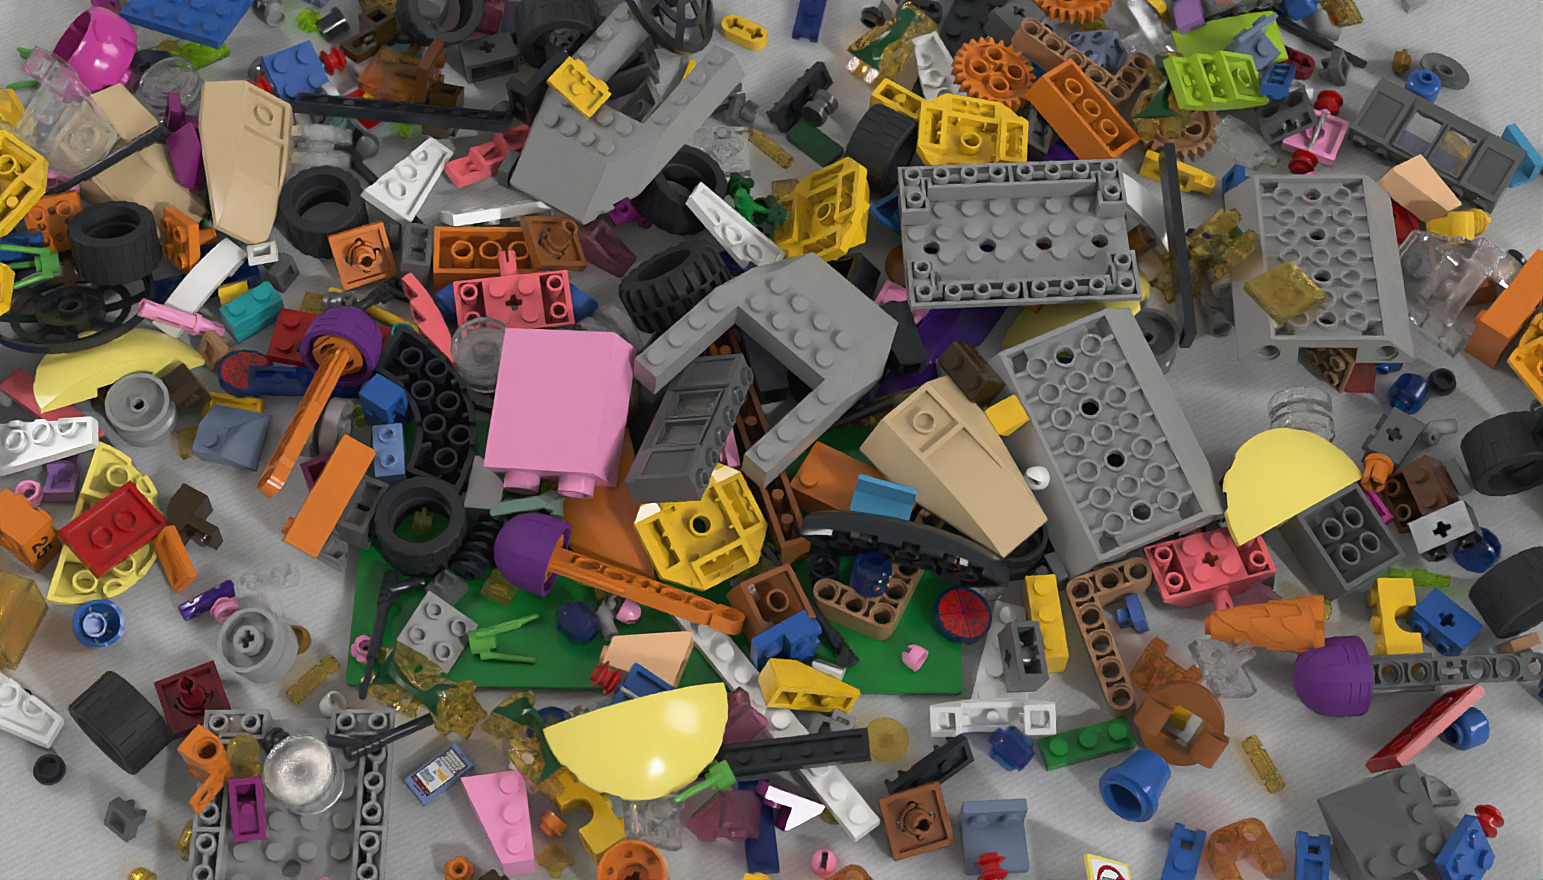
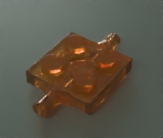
M411 42L405 52H400L383 44L358 78L357 88L369 92L373 96L372 99L409 102L415 94L416 81L395 76V69L399 59L419 65L421 60L416 59L415 56L421 50V46L418 43L415 45V42Z

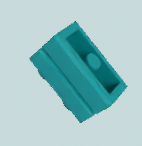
M265 281L256 288L220 307L218 311L225 329L235 342L240 344L277 322L280 308H284L281 296L269 281Z

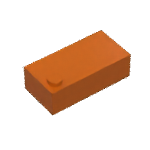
M1072 58L1042 75L1024 94L1080 160L1121 159L1141 140Z
M434 227V292L454 281L500 277L497 254L501 251H505L507 262L508 250L516 252L515 258L519 275L547 271H535L521 227Z
M1537 249L1491 307L1487 311L1482 309L1473 321L1477 326L1464 351L1492 369L1543 307V252Z
M346 434L342 435L295 518L289 517L281 531V533L285 534L282 541L312 558H317L377 451Z
M816 441L791 481L790 486L798 508L808 513L816 510L849 511L859 474L885 481L888 480L879 470ZM915 502L911 511L910 521L913 520L920 508V505Z

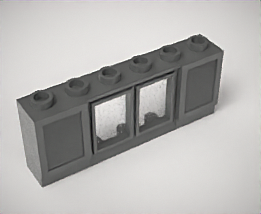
M1381 77L1349 127L1347 139L1359 149L1365 148L1373 152L1378 159L1390 161L1396 165L1421 154L1458 199H1463L1469 202L1473 208L1481 209L1490 214L1500 201L1527 154L1526 150Z
M742 353L696 357L671 380L624 482L635 504L701 501L705 489L709 485L714 468L718 464L723 447L727 443L732 426L736 422L741 405L745 401L747 391L753 382L752 369L748 367Z

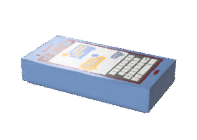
M453 743L405 778L404 782L419 802L425 806L475 768L474 764L459 746Z

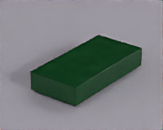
M803 119L786 134L787 141L823 168L833 164L844 154L842 146L806 119Z

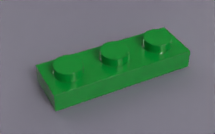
M1124 716L1039 738L1037 745L1046 770L1051 771L1135 749L1136 741L1127 718Z

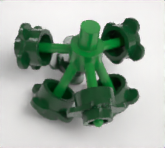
M739 172L730 174L726 195H730L734 199L735 207L732 208L745 217L752 225L753 221L757 225H762L766 221L767 224L773 225V230L776 229L777 224L783 226L784 221L788 219L786 215L788 210L783 208L784 201L778 204L776 203V198L772 195L753 200V197L749 195L750 188L754 187L753 179L750 177L745 178ZM755 227L764 234L762 227ZM769 233L764 234L767 238H771Z

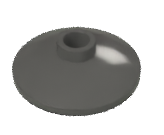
M1427 53L1421 58V68L1435 73L1441 81V87L1460 90L1468 85L1470 78L1467 71L1454 59L1440 53Z

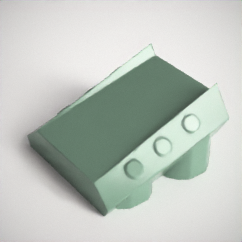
M557 487L538 495L520 497L516 494L497 503L489 513L494 516V519L504 521L505 524L514 517L525 513H541L561 519L564 517L563 503L566 497L557 493Z

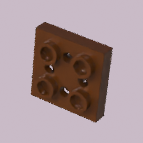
M433 39L419 65L399 59L396 65L395 76L416 81L414 103L430 104L431 92L438 82L444 83L445 75L441 74V70L445 66L447 53L443 52L444 41Z

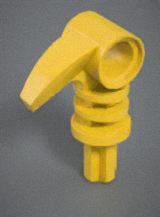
M1477 208L1467 211L1449 212L1447 218L1427 221L1426 231L1434 235L1449 237V241L1473 240L1475 236L1481 235L1487 230L1491 217H1488L1486 212Z

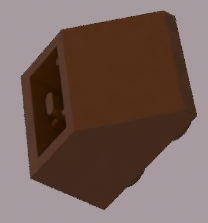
M1426 454L1388 476L1384 489L1380 491L1389 512L1394 517L1393 521L1400 534L1411 532L1408 525L1409 522L1460 501L1442 461Z

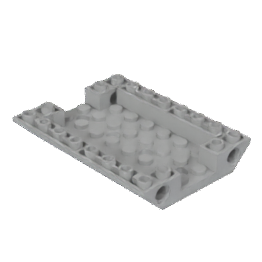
M1121 159L898 167V212L906 296L910 309L1141 301L1142 293L1135 250L1129 249L1125 223L1127 197ZM1102 241L1107 246L1098 248L1092 242ZM1038 243H1046L1051 248L1041 250L1036 245ZM983 245H990L995 250L992 252H984L980 249V247ZM933 247L938 252L936 254H927L924 249Z
M1366 174L1253 175L1224 194L1225 211L1254 245L1236 244L1228 248L1238 362L1296 363L1299 347L1353 348L1356 363H1414L1415 357L1391 197L1385 189ZM1314 196L1317 200H1309L1306 197ZM1225 215L1226 229H1227V227L1229 226V223H1228L1227 217H1226V215ZM1319 236L1322 240H1314L1310 237ZM1317 277H1323V278H1325L1327 281H1326V282H1320V281L1316 280L1315 278H1317ZM1327 319L1333 324H1323L1320 320Z
M1130 308L1103 309L999 352L987 361L1006 385L990 404L985 405L986 409L1012 395H1016L1030 420L1009 436H999L1022 476H1024L1027 469L1033 466H1043L1049 473L1050 481L1048 486L1042 490L1031 489L1048 519L1046 522L1048 539L1068 574V581L1077 576L1122 561L1126 553L1176 532L1179 537L1225 517L1224 512L1228 508L1227 499ZM1060 352H1068L1072 355L1073 360L1068 364H1062L1057 360L1056 356ZM1087 402L1094 403L1098 408V412L1094 415H1087L1082 411L1081 406ZM1111 454H1118L1123 458L1124 464L1120 467H1112L1108 464L1107 457ZM1139 506L1145 507L1149 511L1150 516L1146 520H1138L1133 515V509Z
M332 709L331 719L273 720L269 710H205L203 727L221 740L234 770L233 778L262 775L266 793L267 839L243 842L233 841L229 786L227 784L222 787L200 814L197 815L194 812L187 880H317L328 876L329 880H385L394 742L360 759L348 762L343 755V749L328 747L327 741L331 734L359 740L366 736H373L395 728L396 709ZM274 727L282 728L291 737L289 752L285 757H279L278 759L268 758L263 749V739ZM308 745L311 747V750L305 757H297L294 755V751L298 746ZM197 780L196 792L203 785L199 780ZM206 791V792L203 794V796L201 797L200 801H202V800L205 798V796L207 795L208 791ZM300 803L306 806V810L302 815L298 817L289 815V809L294 804ZM297 864L301 867L297 876L287 878L283 875L284 869L288 865Z

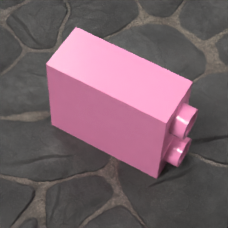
M505 328L483 467L504 477L503 489L505 491L522 495H538L540 482L558 483V494L580 499L593 498L595 486L617 487L637 349L615 332Z

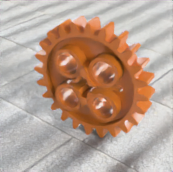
M1113 0L1032 1L1046 15H1049V21L1058 18L1059 24L1063 23L1064 20H1068L1069 24L1072 25L1074 20L1083 24L1084 19L1093 22L1094 16L1102 18V13H1108L1109 7H1112Z
M980 37L978 42L971 39L969 44L964 43L961 49H958L951 64L953 67L951 75L956 76L953 84L961 85L958 89L959 93L966 92L967 97L1001 102L1013 112H1017L1019 107L1024 108L1025 104L1029 102L1024 94L1034 85L1036 76L1032 75L1034 67L1026 66L1029 59L1020 58L1022 51L1014 53L1012 51V44L1006 48L1004 47L1003 40L995 44L994 39L990 37L988 43H986L984 38Z

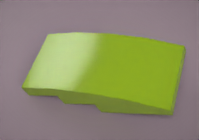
M1273 11L1249 13L1205 22V26L1183 35L1179 33L1178 29L1171 31L1178 57L1188 58L1194 53L1213 55L1219 50L1224 51L1234 41L1233 38L1243 29L1248 31L1253 27L1252 24L1264 14L1266 17H1269L1273 14ZM1275 20L1264 33L1281 53L1271 63L1288 60Z
M1219 50L1213 55L1194 53L1188 58L1169 56L1163 60L1177 104L1181 110L1219 111L1256 107L1268 103L1266 95L1260 94L1261 80L1252 55Z

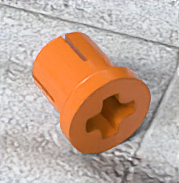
M1369 454L1363 464L1365 470L1361 479L1362 487L1370 492L1382 491L1387 477L1392 474L1394 468L1393 461L1383 454Z

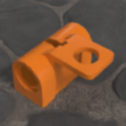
M200 724L194 728L177 748L188 767L189 774L203 783L189 800L193 812L197 815L204 810L222 787L228 784V778H233L234 773L221 740ZM206 791H208V793H207V795L205 796V798H204L202 801H200V799H201V797L203 796V794H204Z

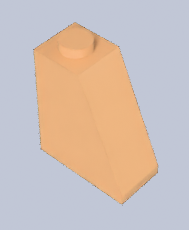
M1421 154L1393 167L1377 182L1378 185L1390 194L1392 199L1424 223L1434 219L1447 218L1449 212H1454L1462 205Z
M680 631L613 636L610 646H604L599 663L604 665L609 661V670L612 672L621 669L622 678L620 681L623 682L632 665L637 662L677 689L694 647V633Z

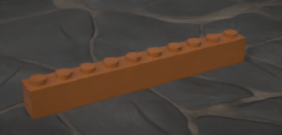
M732 326L705 349L706 356L742 353ZM753 382L738 412L736 422L732 426L742 459L744 454L770 431ZM785 470L764 489L750 479L762 515L768 524L767 529L779 560L784 565L808 559L810 556V542L799 535L803 519Z

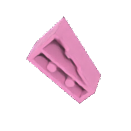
M524 769L460 778L463 792L475 813L476 819L487 838L503 875L505 874L509 877L537 873Z

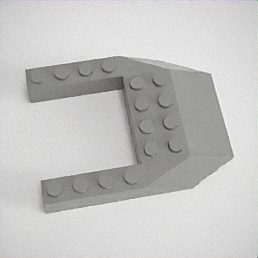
M622 2L576 51L572 58L582 61L588 68L587 72L594 79L599 78L606 83L649 34L636 19L630 7ZM714 45L644 124L605 104H602L590 119L587 120L549 85L526 137L510 184L585 225L596 219L598 215L614 209L613 204L626 197L631 200L638 196L746 75L734 53Z
M814 252L752 268L716 287L638 355L634 361L633 377L655 395L733 324H736L812 388L813 391L744 454L741 471L762 489L772 482L881 380L898 325L895 319Z

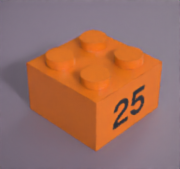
M5 488L0 492V546L38 574L61 551L62 545L57 536L58 531L51 525L53 519L47 512L41 508L36 511L31 507V502L22 493L18 492L15 495Z

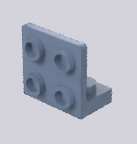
M1274 12L1269 17H1266L1265 14L1252 24L1253 27L1251 29L1240 31L1233 38L1234 41L1224 51L1252 55L1257 72H1259L1281 54L1264 34L1277 19V13Z
M1116 30L1071 32L1066 40L1113 76L1116 75L1127 54Z
M1026 798L962 802L959 819L966 875H981L982 869L975 867L974 863L979 860V855L996 851L998 856H1005V860L1000 863L1001 869L1008 870L1009 874L1027 873L1030 866L1024 820L1028 811Z

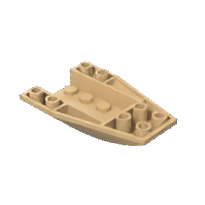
M246 80L205 81L202 84L198 129L214 228L249 245L266 243L280 209L279 198L280 194H282V188L288 183L294 172L296 125L291 105Z
M118 83L88 96L51 137L49 166L54 171L77 176L80 171L130 143L135 137L138 138L142 133L149 129L151 130L154 126H158L159 122L123 84ZM154 143L148 148L128 156L86 182L82 181L79 183L81 199L92 206L107 201H127L147 207L153 213L161 247L165 244L164 233L161 228L163 207L173 205L197 223H200L209 213L200 194L194 190L182 187L177 181L176 171L168 155V147L165 144Z
M948 375L928 381L887 414L859 448L864 456L889 482L917 489L915 503L1002 559L1048 520L986 414L976 403H972Z

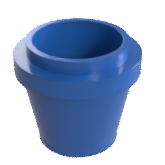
M1139 749L1118 766L1107 769L1099 780V789L1104 802L1116 815L1128 821L1146 822L1151 819L1158 809V800L1171 777V771L1166 761L1160 755L1148 749Z

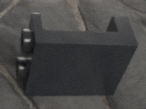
M550 42L544 45L547 62L525 84L513 76L505 83L512 116L530 128L549 86L546 81L569 57L568 52L563 47L555 46Z

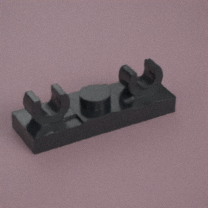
M817 61L810 69H807L806 73L797 79V82L785 93L779 102H775L774 107L770 111H766L769 121L776 123L780 132L787 133L803 116L802 108L807 102L812 101L813 95L818 90H827L833 84L824 62Z
M960 733L956 737H946L947 743L942 747L935 744L933 746L934 751L911 766L906 772L903 770L897 771L898 778L892 782L888 779L884 780L888 793L893 794L933 781H938L940 785L974 761L968 739ZM909 801L907 806H909L910 803H914V801Z

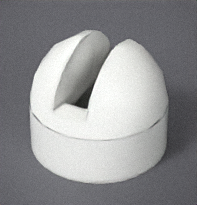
M1043 466L1030 467L1023 476L1032 490L1045 489L1050 481L1049 473Z
M330 691L322 698L319 704L321 714L327 715L328 718L332 716V709H347L348 707L344 696L337 691Z

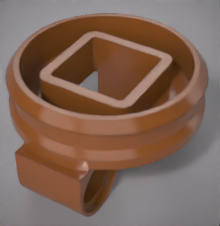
M1170 681L1158 686L1153 691L1150 690L1134 714L1133 721L1139 727L1140 736L1146 748L1160 755L1166 763L1171 765L1191 766L1200 764L1205 768L1212 769L1229 744V737L1224 735L1225 716L1219 700L1209 689L1192 681ZM1175 704L1182 706L1203 719L1189 742L1163 728L1174 711Z

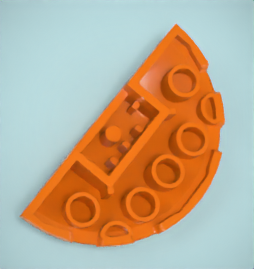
M626 425L617 487L595 486L593 498L591 499L565 496L566 499L563 503L564 517L561 519L571 523L572 530L569 547L575 553L655 580L653 565L633 527L640 504H635L624 483L635 460L630 433ZM558 483L554 484V488H558Z

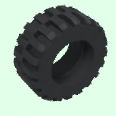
M694 239L690 242L680 243L675 247L672 246L639 264L636 269L631 270L629 275L622 279L618 287V296L636 329L644 333L653 334L654 332H664L672 327L716 287L732 278L715 245L706 239Z

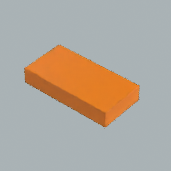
M175 525L166 526L153 539L152 544L174 593L184 592L198 576Z

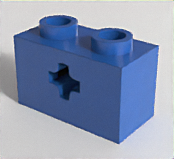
M378 373L362 385L358 394L367 425L372 427L374 425L402 423L404 429L409 424L411 416L406 392L403 388Z
M1436 587L1412 611L1406 622L1414 633H1421V637L1428 640L1441 655L1446 657L1460 656L1477 638L1484 625Z

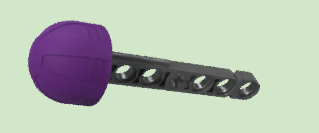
M1356 635L1334 636L1325 638V647L1311 648L1304 654L1298 655L1293 668V684L1300 700L1315 713L1337 717L1363 716L1370 707L1372 694L1435 691V686L1501 683L1515 680L1520 682L1543 679V654L1527 652L1432 657V653L1369 656L1368 650L1360 637ZM1531 658H1535L1540 662L1541 671L1537 675L1532 674L1528 669V662ZM1503 659L1509 661L1512 666V672L1508 677L1502 675L1499 671V663ZM1473 661L1479 662L1483 667V674L1479 678H1475L1470 673L1469 669ZM1414 664L1421 665L1425 671V676L1421 681L1415 680L1411 675V668ZM1386 665L1391 666L1395 671V679L1391 683L1386 682L1381 675L1382 669ZM1446 666L1447 668L1460 667L1461 673L1447 676V674H1442L1441 670Z

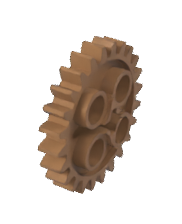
M1173 90L1168 97L1169 108L1180 115L1156 119L1133 118V130L1141 138L1139 142H1143V150L1151 148V151L1160 154L1164 143H1174L1176 158H1179L1183 163H1185L1186 157L1195 162L1197 155L1203 158L1206 151L1211 152L1213 144L1217 143L1221 128L1219 126L1220 117L1215 116L1216 111L1179 109ZM1149 93L1147 100L1141 99L1140 106L1136 107L1135 115L1146 109L1155 95Z

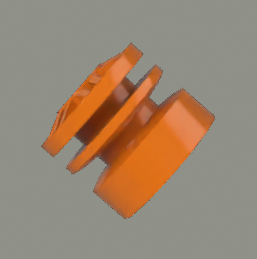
M627 840L612 846L603 855L598 864L597 880H669L662 856L653 846L637 840Z

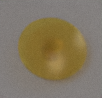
M882 717L874 719L867 725L870 751L874 757L883 761H895L906 753L909 746V737L906 729L898 721Z

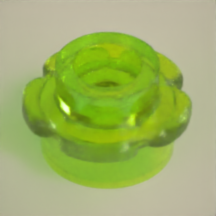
M312 8L303 10L296 18L298 28L302 32L312 33L316 31L315 22L321 19V14L315 12Z

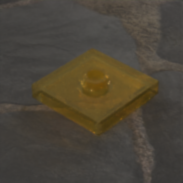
M1291 260L1245 282L1243 290L1278 325L1324 303L1327 296Z

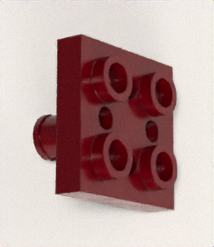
M214 660L153 682L167 723L174 733V740L189 735L198 724L203 726L205 710H232ZM211 693L214 694L213 697L206 698V695L211 696ZM200 711L203 712V715L201 717H195V715L201 714Z

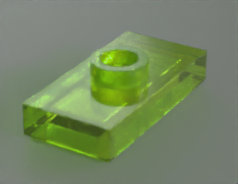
M191 42L170 51V54L178 69L186 76L230 57V49L225 43L218 50Z

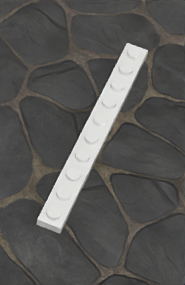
M669 614L682 631L694 633V646L770 739L809 734L789 709L766 707L757 679L760 673L728 634L711 629L708 625H700ZM836 765L796 770L854 843L880 825L878 816Z

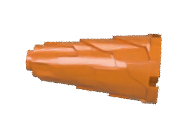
M1324 595L1297 596L1295 599L1269 600L1262 604L1237 605L1235 608L1211 611V616H1205L1204 618L1205 635H1211V640L1235 643L1237 646L1267 648L1269 651L1293 652L1298 655L1304 654L1311 648L1325 647Z

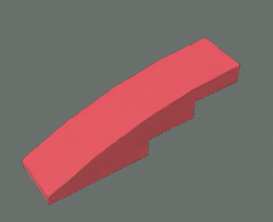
M524 124L509 129L507 133H495L492 142L472 147L469 150L468 156L445 163L444 172L458 189L497 174L498 168L510 149L521 153L530 127Z
M410 272L402 277L404 295L410 302L412 319L418 324V333L429 340L430 344L440 353H444L450 364L457 371V357L445 321L428 292Z
M20 367L0 384L1 392L21 405L25 413L35 419L57 421L59 418L86 417L72 405L41 413L34 398L33 383L35 382V377ZM98 427V437L100 439L104 433Z

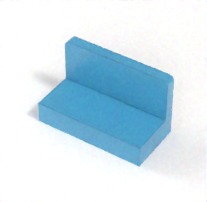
M1516 123L1506 126L1501 138L1527 151L1522 165L1508 186L1513 188L1537 179L1543 167V159Z
M859 474L849 511L880 514L909 520L917 489Z

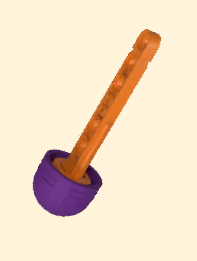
M353 306L331 307L320 313L312 321L302 339L300 355L306 367L314 374V377L267 465V470L263 472L256 486V489L268 498L273 497L286 482L291 468L300 455L335 385L355 387L365 383L370 378L381 353L382 335L374 319L363 312V310Z
M525 513L508 521L496 538L494 558L499 572L512 585L524 591L545 597L552 589L558 575L691 622L708 625L709 628L729 635L741 633L745 616L739 610L720 603L717 605L709 599L567 550L572 530L570 522L541 513Z

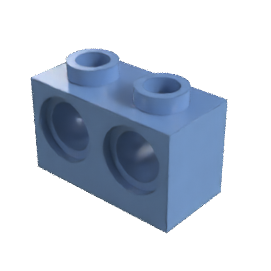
M402 423L372 426L373 450L377 451L374 456L375 479L392 486L407 478L405 473L407 453Z

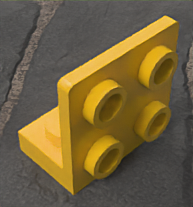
M569 56L549 77L546 83L583 117L589 120L602 104L606 103L611 93L608 92V86L601 79H594L587 72L588 68L579 59L574 60Z

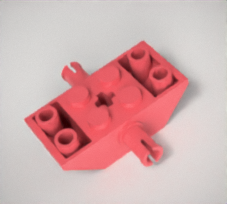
M508 250V262L506 261L505 251L499 252L497 257L499 260L500 277L453 282L459 337L484 343H496L504 341L505 328L557 330L560 327L565 330L575 326L568 271L560 270L519 275L515 258L516 252ZM510 305L518 306L517 311H512Z
M1200 527L1184 534L1185 537L1143 547L1142 549L1146 560L1151 565L1152 575L1163 602L1183 608H1190L1213 602L1216 611L1235 608L1231 597L1245 593L1277 572L1262 535L1237 548L1228 527L1202 532Z

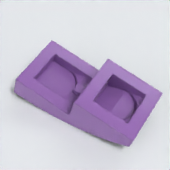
M1178 0L1173 2L1175 21L1181 35L1206 25L1201 0Z
M82 453L46 463L48 477L43 491L45 502L76 500Z

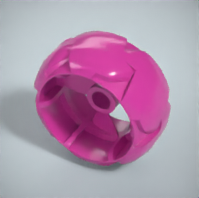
M90 7L82 12L63 33L49 57L44 74V83L47 89L60 101L70 107L78 108L92 94L118 83L125 85L131 75V69L128 67L133 59L137 45L135 29L127 20L103 7Z

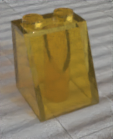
M0 570V670H3L5 667L16 671L49 607L34 580Z

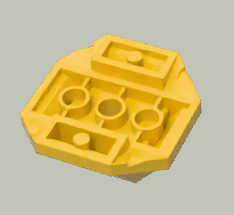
M0 130V239L8 235L46 193L49 166L45 157L6 130Z

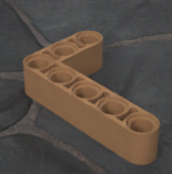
M1025 18L1011 39V43L1017 51H1022L1025 57L1046 72L1072 58L1117 112L1120 111L1139 87L1153 66V62L1147 54L1135 52L1118 73L1113 76L1034 18Z
M924 508L921 509L914 521L921 524L933 523L935 528L943 530L944 521ZM893 564L887 575L889 577L892 574L891 579H885L881 587L883 589H880L879 595L876 598L833 579H821L814 585L812 600L826 618L873 639L886 640L894 633L924 570ZM907 570L910 571L912 574L904 575L900 571ZM895 594L900 599L894 600L889 598L888 595ZM829 595L832 599L824 600L820 596ZM857 607L860 611L851 612L847 608ZM885 619L888 623L878 624L875 620Z
M1140 557L1131 558L1077 576L1069 581L1066 588L1069 606L1110 714L1116 719L1124 716L1127 719L1131 718L1136 710L1134 690L1102 607L1125 600L1126 596L1135 593L1137 595L1143 594L1151 588L1153 582L1151 565L1146 559ZM1136 572L1145 574L1141 579L1131 577ZM1106 582H1114L1117 584L1115 587L1110 589L1103 587V585ZM1079 591L1088 593L1084 598H1076L1074 596ZM1089 617L1098 619L1092 625L1084 623L1085 619ZM1098 644L1109 646L1105 651L1101 652L1093 649ZM1111 670L1119 673L1117 677L1112 679L1103 676L1107 671ZM1123 697L1129 700V703L1125 706L1114 704V701L1118 698Z

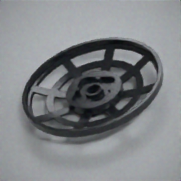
M626 0L632 13L645 31L668 51L681 56H690L703 50L709 44L714 29L713 0H702L701 9L697 0H666L677 7V13L664 0H644L643 2L642 0ZM690 3L696 16L693 19L685 18V5ZM656 4L670 20L676 23L675 38L668 34L649 13ZM699 25L702 41L697 44L684 43L685 28H693Z
M71 249L58 251L60 266L63 265L64 277L43 282L33 288L26 285L14 289L21 296L14 302L9 314L4 313L0 316V322L10 323L12 330L20 338L10 339L0 334V344L21 352L60 354L90 349L117 339L134 329L145 319L138 316L137 313L127 322L123 323L128 317L132 305L140 302L143 298L153 302L156 301L157 290L153 275L151 273L141 279L147 290L131 296L127 288L122 284L115 286L100 285L97 289L77 286L76 284L90 282L75 274ZM36 267L12 269L15 273L14 283L36 273ZM65 285L64 288L54 290L45 296L41 295V293ZM112 289L122 298L120 301L106 304L104 295ZM29 301L36 303L35 314H20L23 307ZM122 309L114 322L103 320L106 313ZM19 323H38L41 329L28 334L21 328ZM91 328L101 330L92 335L78 338V334ZM50 334L66 335V340H46L42 338Z

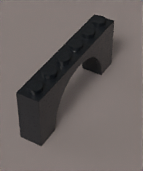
M889 301L879 305L881 309L898 322L886 361L894 372L895 377L900 378L923 373L928 358L908 301ZM745 331L742 332L739 347L748 367L752 369L753 385L760 404L765 405L785 401L789 388L787 367Z

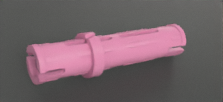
M145 298L138 305L137 312L140 317L183 329L192 336L196 334L203 336L205 331L215 330L220 337H223L225 328H223L224 324L202 318L201 314L186 313Z

